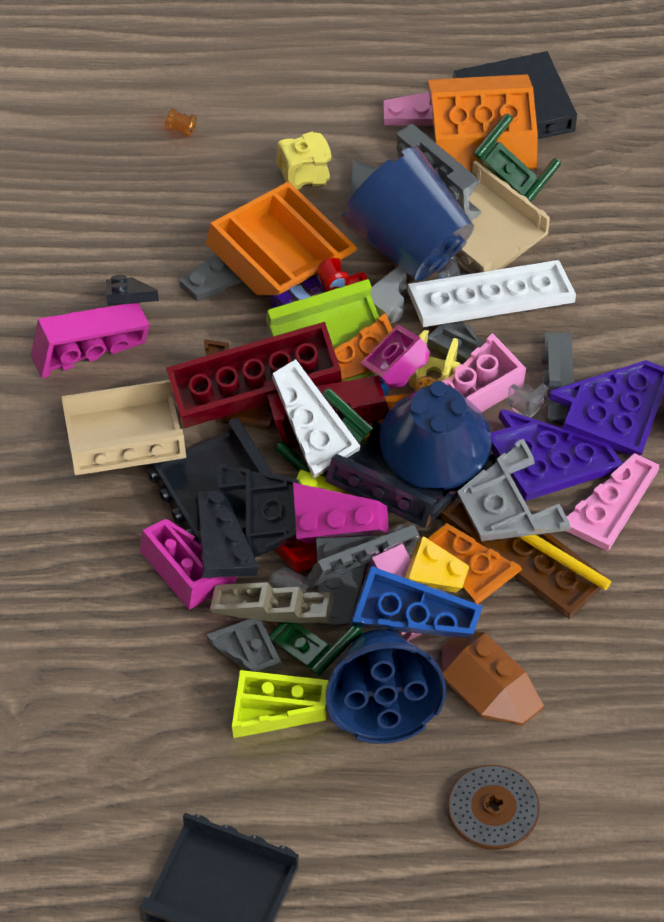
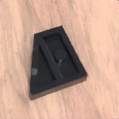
M115 275L111 279H106L107 305L159 301L157 289L135 278H127L126 275Z

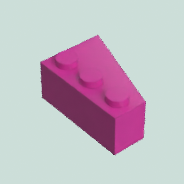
M293 483L296 538L306 544L316 543L317 538L388 535L387 506L381 502Z
M164 519L142 530L140 552L188 609L211 599L215 585L236 584L237 576L202 578L201 544L195 541V536L168 519Z

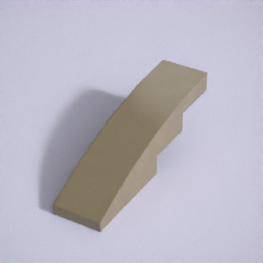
M268 582L215 585L210 611L227 616L272 622L329 623L334 597L331 592L303 593L300 587L272 588Z

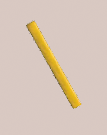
M539 536L519 537L603 590H607L610 586L611 580Z

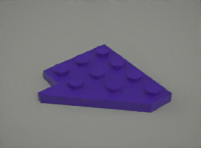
M647 360L554 389L551 391L548 399L570 408L562 429L608 443L613 449L630 456L634 453L641 456L664 392V367Z
M504 409L500 410L498 418L505 429L491 433L490 449L496 458H499L503 453L507 454L515 447V443L521 439H524L534 457L533 465L510 474L525 501L612 474L623 464L608 443Z

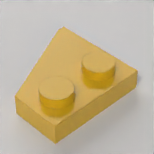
M423 536L415 545L404 578L425 584V586L434 589L441 588L444 591L456 593L463 588L469 566Z

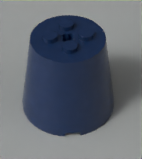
M411 147L401 151V158L395 162H392L390 159L387 160L361 184L346 204L350 209L348 213L346 211L342 213L341 221L416 281H420L435 272H439L447 265L448 261L466 245V241L474 230V225L423 152L418 147Z

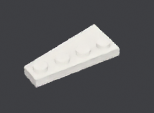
M297 360L292 361L273 373V382L313 479L329 469L331 458L335 454L348 458L359 451L360 445Z

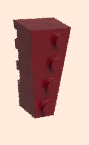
M378 376L316 386L321 394L327 388L333 390L369 424L384 419L389 411ZM278 392L267 394L273 417L283 442L290 449L300 446ZM329 403L341 420L345 417Z

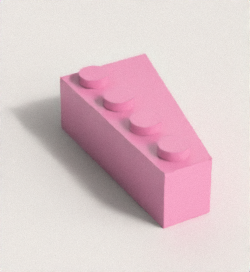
M492 333L486 339V343L483 346L477 347L471 353V357L463 365L457 366L454 369V373L442 382L455 388L483 412L524 388L526 368Z

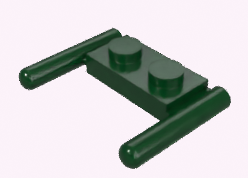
M504 114L474 151L473 155L481 160V163L495 176L507 182L512 189L525 196L529 202H532L561 166V161L557 158L552 159L537 178V175L501 142H497V139L513 121V117L510 114Z
M330 388L325 389L322 394L323 397L345 417L341 421L358 444H360L373 427ZM284 442L276 444L275 450L299 472L300 470L310 472L307 462H304ZM328 470L320 474V476L326 477Z
M280 622L269 634V638L278 648L317 676H320L362 632V628L360 625L353 624L331 647L298 623Z

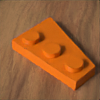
M386 313L380 316L378 321L371 326H366L359 331V334L350 341L344 342L334 349L341 369L342 380L370 372L361 362L393 330Z
M447 523L427 538L469 566L463 589L476 604H479L522 570L519 564L505 559L498 552L491 548H486L472 537Z

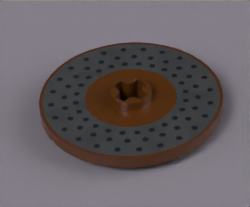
M484 765L467 771L455 782L449 795L448 813L455 830L469 843L485 849H506L524 841L534 830L539 816V799L532 784L519 772L505 766ZM494 802L495 806H499L498 811H493L489 807V803Z

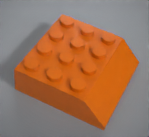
M289 181L211 222L206 240V245L256 295H280L317 274L318 266L325 259L334 257L342 260L357 251V247Z

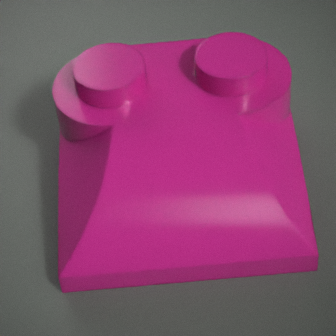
M398 324L361 364L375 376H378L390 389L401 388L417 369L427 363L430 351L427 348V344L420 337Z

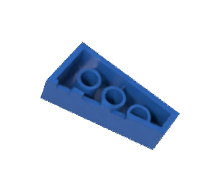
M371 566L367 571L349 626L357 624L362 628L394 629L401 632L469 638L474 634L483 606Z

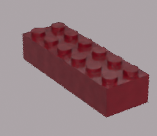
M321 322L166 367L183 428L270 404L267 394L278 392L272 379L273 373L294 360H297L315 386L342 382L341 369L326 323Z

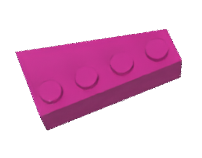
M139 303L120 304L40 318L37 321L31 357L41 378L51 376L50 371L62 367L63 371L74 368L73 363L88 359L89 362L95 361L107 351L115 354L144 344L150 324Z

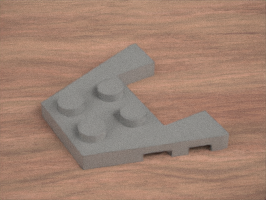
M524 439L515 443V447L507 454L503 453L497 458V462L487 471L483 470L457 491L458 498L481 541L562 532L571 529L570 522L560 504L532 515L510 476L511 473L534 464V457Z

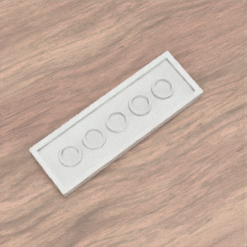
M559 260L408 284L409 296L423 327L575 303L576 293Z

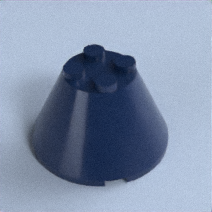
M441 381L425 386L395 403L387 412L380 429V449L387 466L401 480L420 489L444 488V490L464 485L482 470L490 454L491 432L483 413L459 391Z
M376 629L360 633L333 670L326 687V705L329 715L336 726L342 731L344 729L355 735L357 740L376 744L394 743L419 734L426 729L425 725L435 715H439L445 701L446 685L442 670L430 655L399 636V633L394 629Z

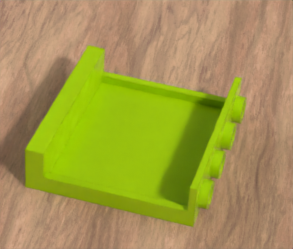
M369 279L267 310L266 323L273 337L325 322L333 347L336 349L344 342L347 343L357 336L359 331L366 326L369 327L378 321L379 315L371 298L372 286ZM367 372L358 376L342 380V382L373 377L375 375L371 372Z

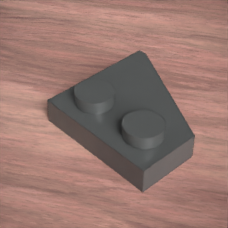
M248 619L207 634L208 643L244 671L269 673L281 668L280 658L261 620Z

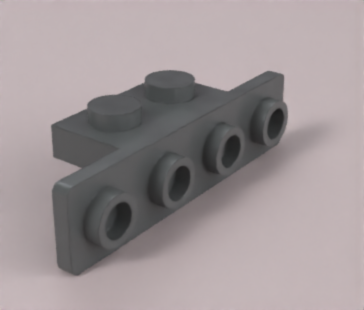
M547 332L545 333V348L541 349V364L546 365V370H542V386H546L547 421L564 423L570 408L548 398L552 390L574 383L572 334Z

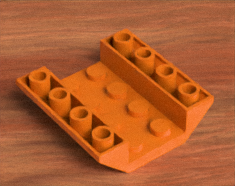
M528 74L428 80L429 105H432L435 143L472 173L474 161L484 166L481 163L482 161L477 159L473 153L504 114H510L513 117V121L497 139V142H501L530 170H537L538 133L533 86Z

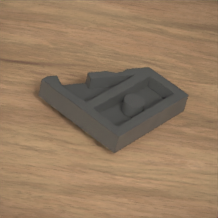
M462 321L440 324L428 336L427 340L428 347L447 356L453 338L458 339L456 359L461 364H464L471 357V353L477 347L483 346L484 343L475 336V331L471 326H465Z

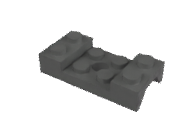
M410 124L396 134L398 159L401 158V151L411 147H418L469 219L472 221L481 214V210L469 201V196L479 184V179L415 125Z

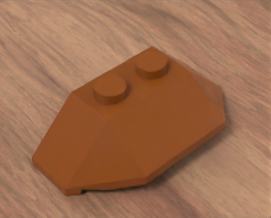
M474 631V634L469 638L453 637L443 644L441 670L445 682L480 717L501 722H514L516 725L523 726L544 709V705L526 671L486 633Z

